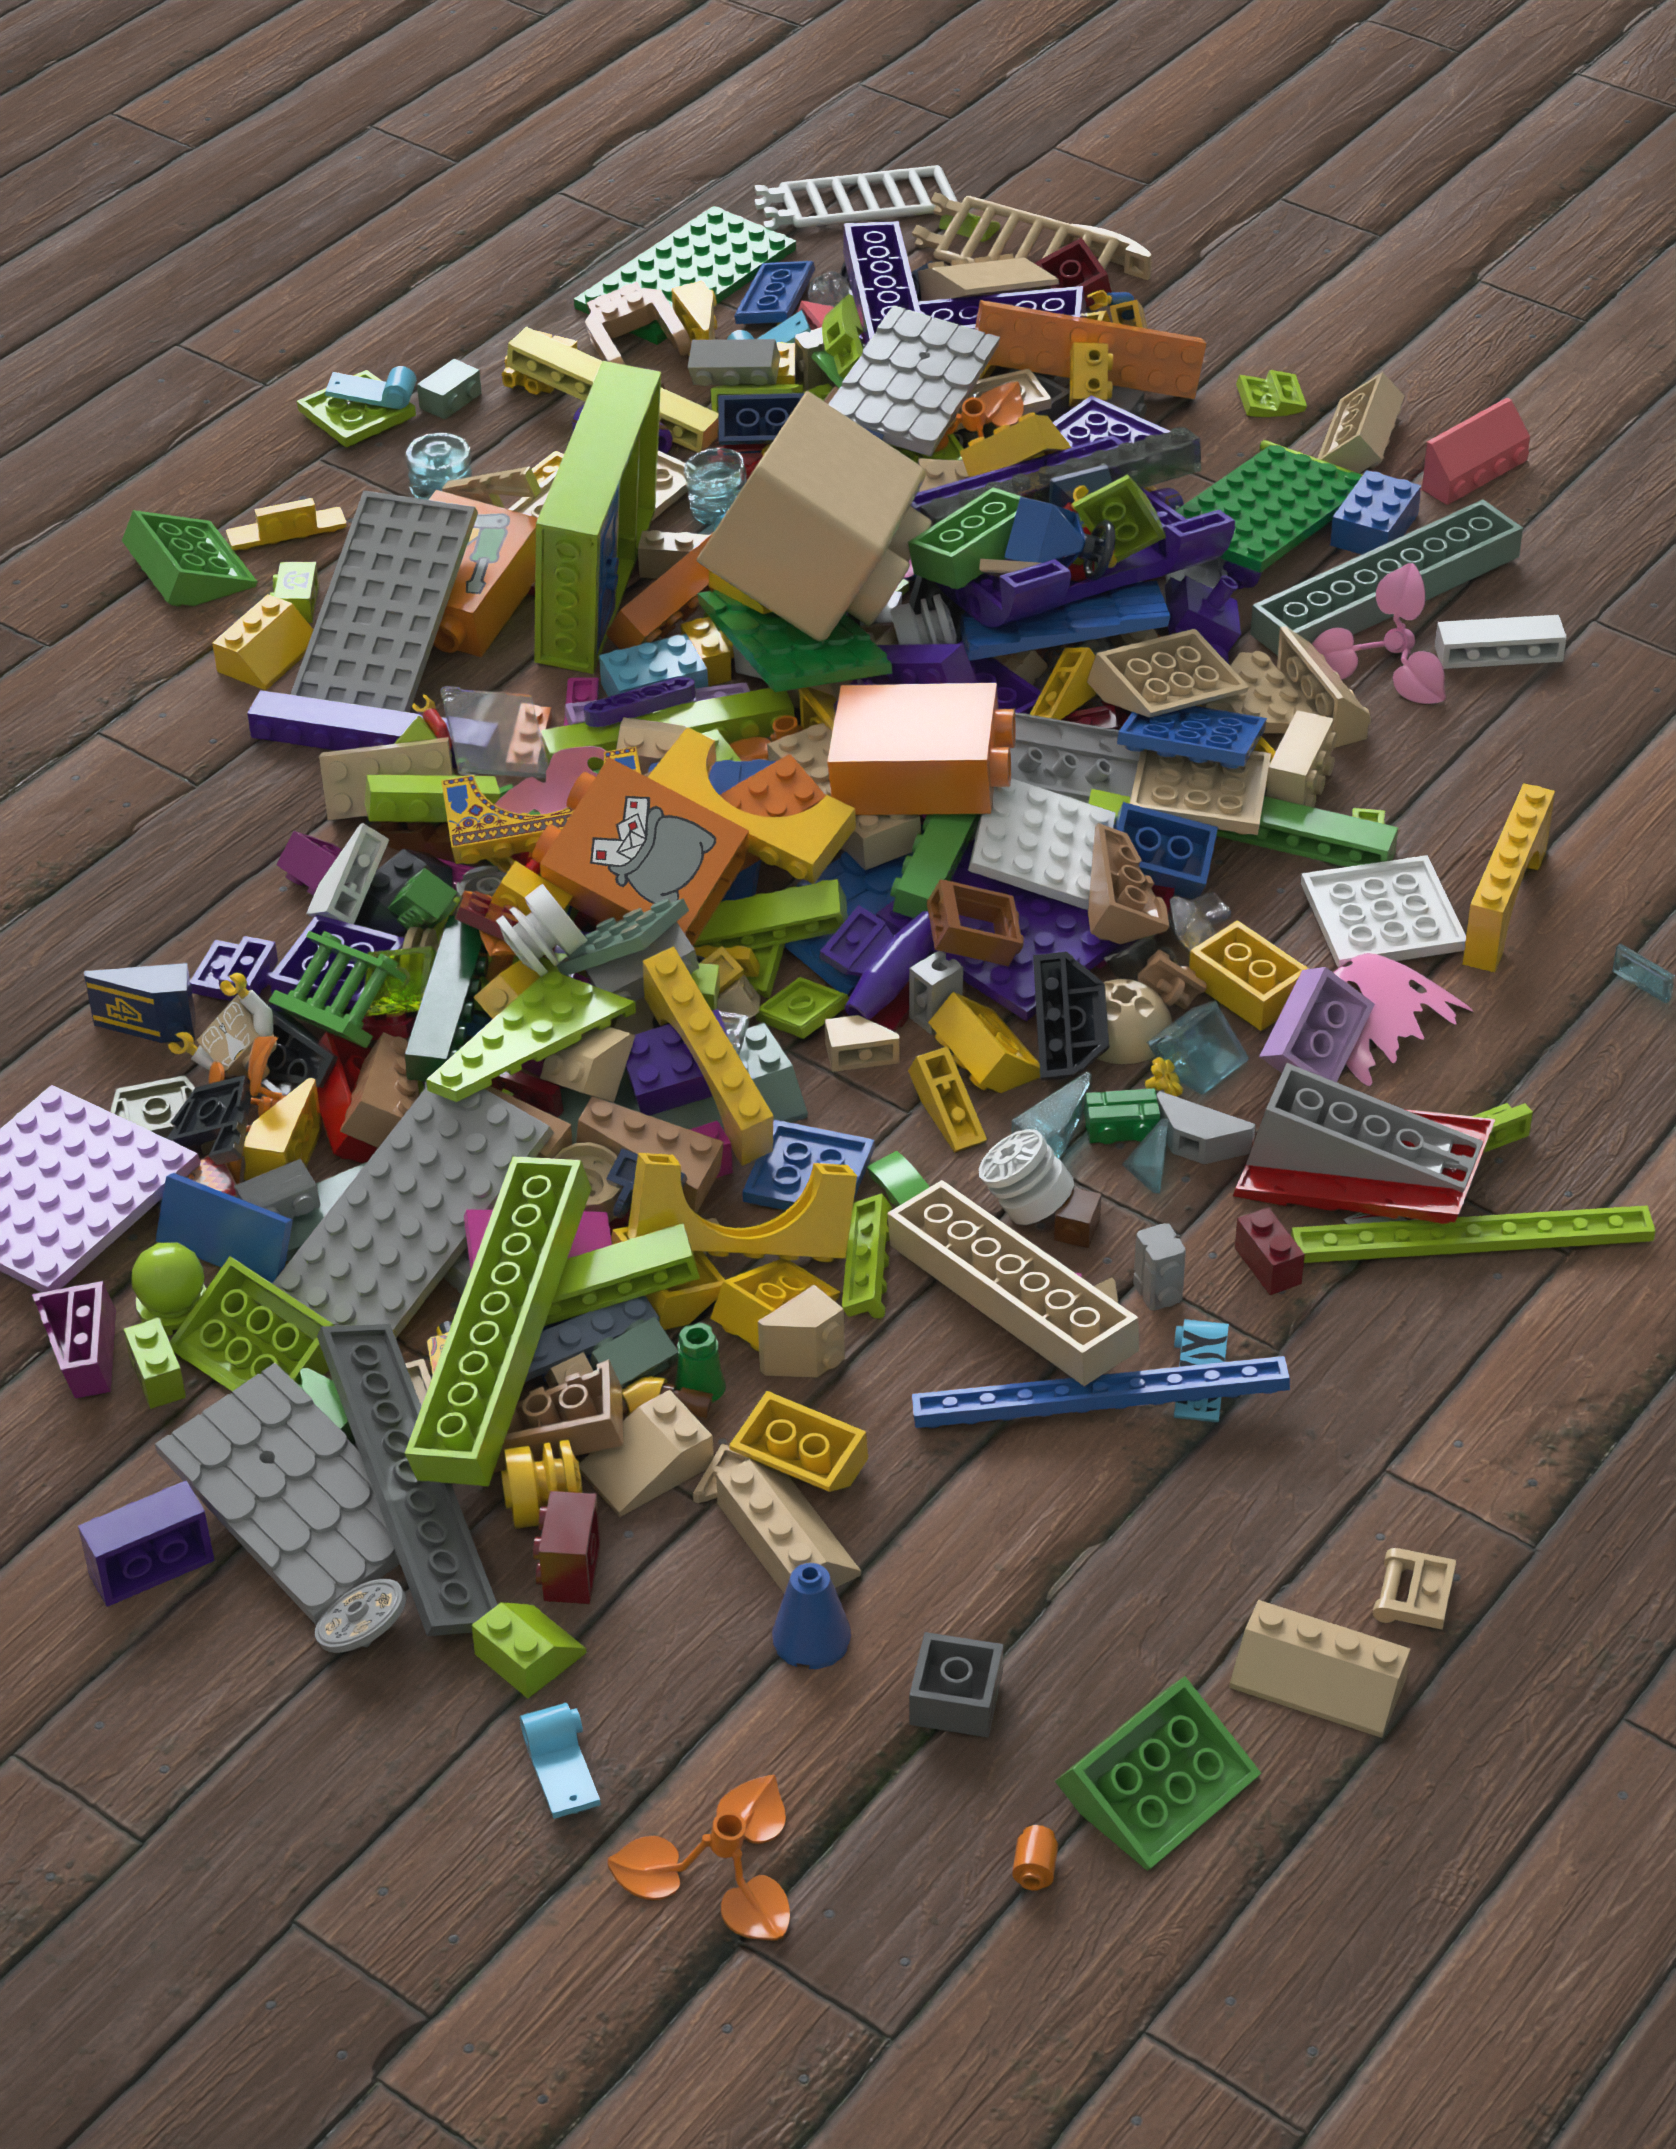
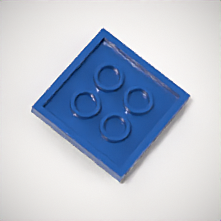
M773 1120V1151L756 1159L742 1191L743 1202L782 1210L789 1209L804 1191L812 1172L813 1163L848 1165L857 1175L855 1199L875 1150L874 1139Z

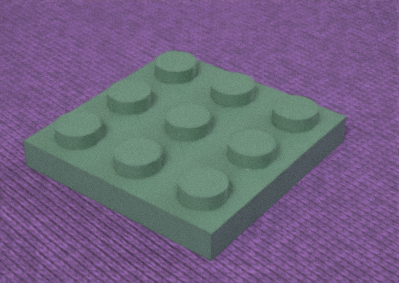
M667 898L653 904L650 907L651 910L646 912L638 908L625 914L623 920L616 922L614 918H609L596 925V931L585 935L587 941L571 954L565 952L567 956L556 965L559 972L568 976L646 949L689 911L684 898L674 902H670Z

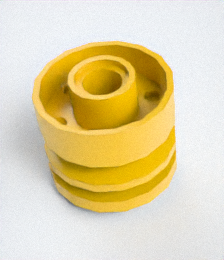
M569 1440L559 1441L560 1458L553 1459L550 1442L544 1443L542 1461L537 1462L534 1460L529 1445L504 1449L506 1470L501 1471L506 1509L511 1508L515 1529L539 1525L541 1506L547 1507L550 1491L582 1493L579 1464L571 1450Z

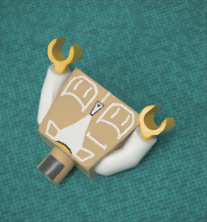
M234 973L229 977L235 983L236 988L231 982L225 980L221 982L220 989L227 996H236L197 1039L200 1044L199 1047L194 1045L193 1037L187 1032L175 1034L184 1041L183 1048L176 1043H170L168 1047L175 1054L189 1053L192 1055L191 1060L210 1071L211 1064L215 1061L223 1065L224 1077L231 1078L233 1076L245 1075L248 1078V1064L253 1041L257 1037H274L273 1012L253 990L248 991L246 989L247 980L245 976L241 973ZM275 1042L271 1053L276 1049L277 1042ZM267 1064L262 1079L267 1077L270 1072Z

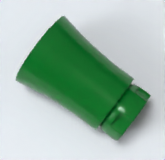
M697 1323L685 1326L679 1334L677 1345L678 1366L674 1385L677 1386V1390L686 1387L713 1394L711 1403H713L724 1394L726 1389V1382L719 1359L718 1341L712 1333V1327L707 1324Z

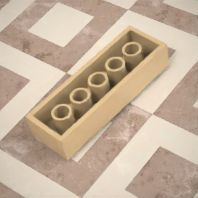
M824 723L810 726L808 729L784 736L767 744L769 761H778L791 754L823 793L831 796L827 761L833 732ZM918 814L855 815L856 829L842 848L864 870L911 853L917 834H921L920 816Z

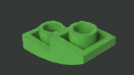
M898 1151L867 1166L871 1179L886 1190L889 1201L896 1207L930 1188L918 1171Z

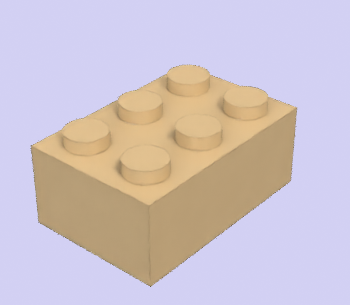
M1299 710L1296 711L1268 767L1266 797L1315 807L1316 794H1322L1325 776H1330L1334 767L1335 758L1330 757L1337 740V733L1333 732V718Z

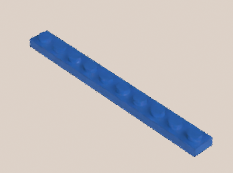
M1281 1356L1104 1374L1085 1386L1073 1378L918 1393L912 1394L915 1428H937L942 1425L975 1424L981 1421L1013 1420L1030 1416L1046 1417L1060 1413H1085L1090 1410L1123 1409L1128 1406L1161 1405L1168 1402L1187 1400L1200 1401L1217 1397L1233 1398L1246 1394H1272L1277 1391L1290 1390V1378L1285 1357Z

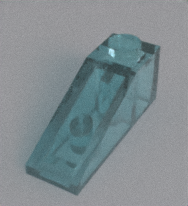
M1085 1072L1012 1120L1011 1134L1025 1129L1037 1130L1053 1149L1054 1156L1060 1157L1066 1151L1084 1115L1085 1093H1091L1092 1075L1089 1072Z

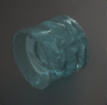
M714 448L698 452L687 460L684 465L686 487L689 490L688 499L691 514L702 523L715 525L716 518L727 513L747 479L744 458L740 453L732 449Z

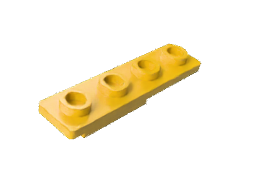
M313 498L255 509L256 524L227 529L226 535L232 550H246L254 546L275 544L294 538H305L309 535L323 532H334L338 529L346 528L347 525L340 507L316 511Z

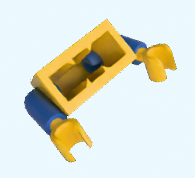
M1099 290L1087 296L1088 298L1092 297L1095 301L1094 305L1089 306L1093 311L1105 306L1110 307L1113 323L1148 329L1143 307L1138 300L1134 299L1132 294L1127 292L1106 293L1104 290Z

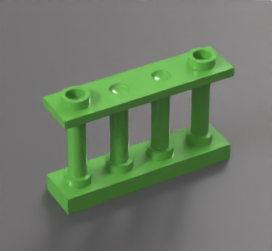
M308 931L306 937L319 945L317 952L295 990H290L288 995L275 990L268 1002L292 1017L367 1048L373 1036L362 1030L364 1016L387 976L402 982L405 981L407 976L396 969L398 963L386 955L380 953L378 958L341 944L342 941L326 931L323 932L322 936ZM331 953L337 955L314 997L307 999L309 991ZM349 961L355 962L331 1007H325V1003ZM368 968L374 970L351 1013L344 1015V1010Z

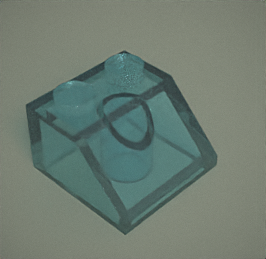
M1216 1001L1191 1008L1147 1041L1155 1057H1161L1164 1061L1171 1060L1175 1066L1173 1072L1177 1073L1180 1082L1199 1094L1206 1093L1249 1060L1248 1055Z

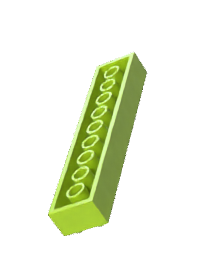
M512 1157L405 1451L406 1458L417 1481L489 1486L592 1189L581 1160Z

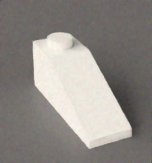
M364 823L360 824L319 883L306 914L312 918L317 914L354 924L389 839Z

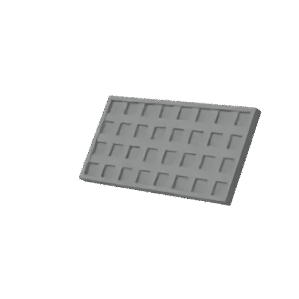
M363 490L290 695L410 713L478 516V511L475 507Z
M426 1087L272 1284L335 1326L390 1324L395 1338H397L468 1246L464 1223L466 1209L493 1210L512 1157L535 1158L554 1134L553 1130L549 1125L486 1089H482L458 1102H454L427 1091Z

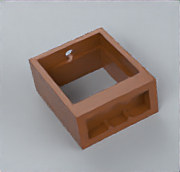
M943 879L939 880L927 900L935 950L1009 966L1015 955L1021 952L1024 943V937L1020 933L1019 913L1016 911L1014 897ZM959 915L993 923L995 934L961 926Z

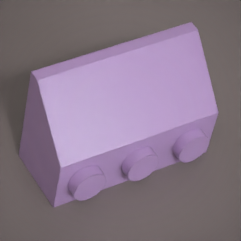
M1326 967L1302 970L1259 1057L1281 1073L1286 1063L1337 1082L1375 1003Z

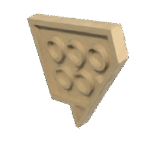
M1260 651L1253 653L1240 652L1230 665L1249 686L1248 692L1207 702L1203 705L1206 708L1267 718L1264 733H1286L1297 710L1313 714L1312 709L1305 704L1298 692L1285 679L1284 674L1270 660V657Z

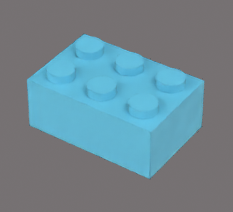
M687 634L675 635L652 643H643L638 646L599 655L601 685L608 697L677 677L692 678L695 681V688L708 687L707 667Z

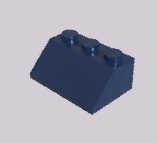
M804 393L718 395L719 445L772 444Z

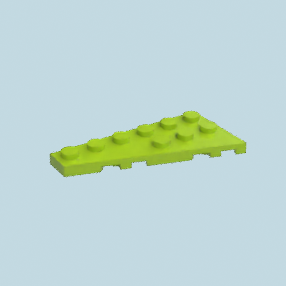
M548 969L545 975L539 977L426 1079L427 1091L458 1102L492 1085L491 1079L505 1072L512 1075L522 1070L521 1064L531 1059L538 1062L582 1040L581 1034L595 1027L602 1030L610 1026L611 1019L621 1014L624 1017H628L636 1013V1003L633 1000Z

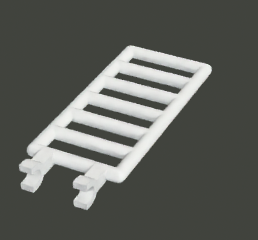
M938 165L782 182L779 188L770 189L764 185H755L756 195H765L761 199H755L756 209H764L766 218L774 217L770 221H764V227L772 231L779 228L780 225L794 224L796 228H808L934 214L933 210L936 205L931 204L920 178L934 176L942 194L950 200L957 201L942 168ZM909 179L920 204L906 206L895 181ZM883 182L894 207L880 209L869 183ZM858 185L869 210L854 212L843 186ZM832 188L843 213L828 214L817 189ZM806 190L817 216L802 217L792 192ZM785 202L787 210L778 211L776 208L768 206L771 203Z

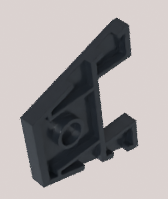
M243 1075L196 1087L170 1122L175 1127L166 1139L183 1147L199 1146L204 1142L216 1140L209 1157L217 1165L240 1160L243 1154L252 1097L250 1093V1080Z

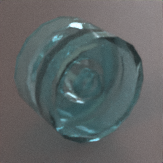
M450 433L428 434L415 439L407 447L406 460L409 469V487L412 494L419 499L429 500L436 490L442 491L447 481L472 477L470 448L468 443L460 436Z

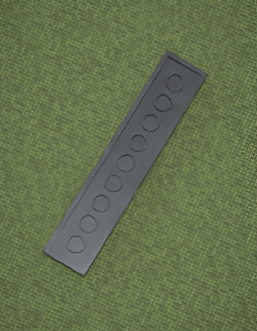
M391 1325L321 1327L317 1335L318 1341L426 1635L472 1633L471 1625L498 1604L452 1484L417 1481L406 1458L405 1451L422 1406Z

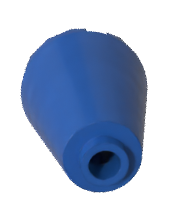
M805 1563L792 1571L773 1626V1645L777 1654L788 1664L797 1667V1663L809 1665V1669H821L833 1665L844 1657L851 1638V1628L830 1574L826 1568L816 1563Z

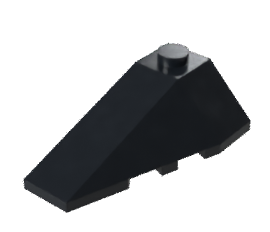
M267 1004L273 1012V1034L278 1039L276 1040V1049L268 1058L267 1066L270 1072L265 1078L302 1084L308 1078L316 1080V1087L323 1088L338 1057L299 1021L280 1008Z

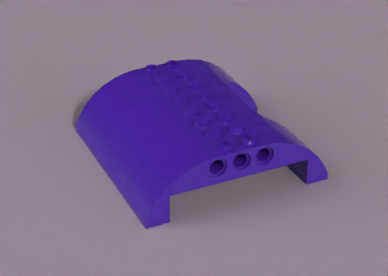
M1113 435L918 492L911 507L931 519L932 527L993 487L1025 498L1049 503L1051 478L1105 464L1109 469L1112 482L1127 474L1130 476L1128 445ZM1138 485L1156 510L1166 538L1119 561L1114 567L1107 568L1098 580L1071 581L1070 570L1054 559L1001 575L1000 578L984 573L958 590L937 582L935 583L947 597L975 620L989 627H998L1056 609L1072 601L1216 560L1229 548L1235 531V520L1221 510L1186 519Z

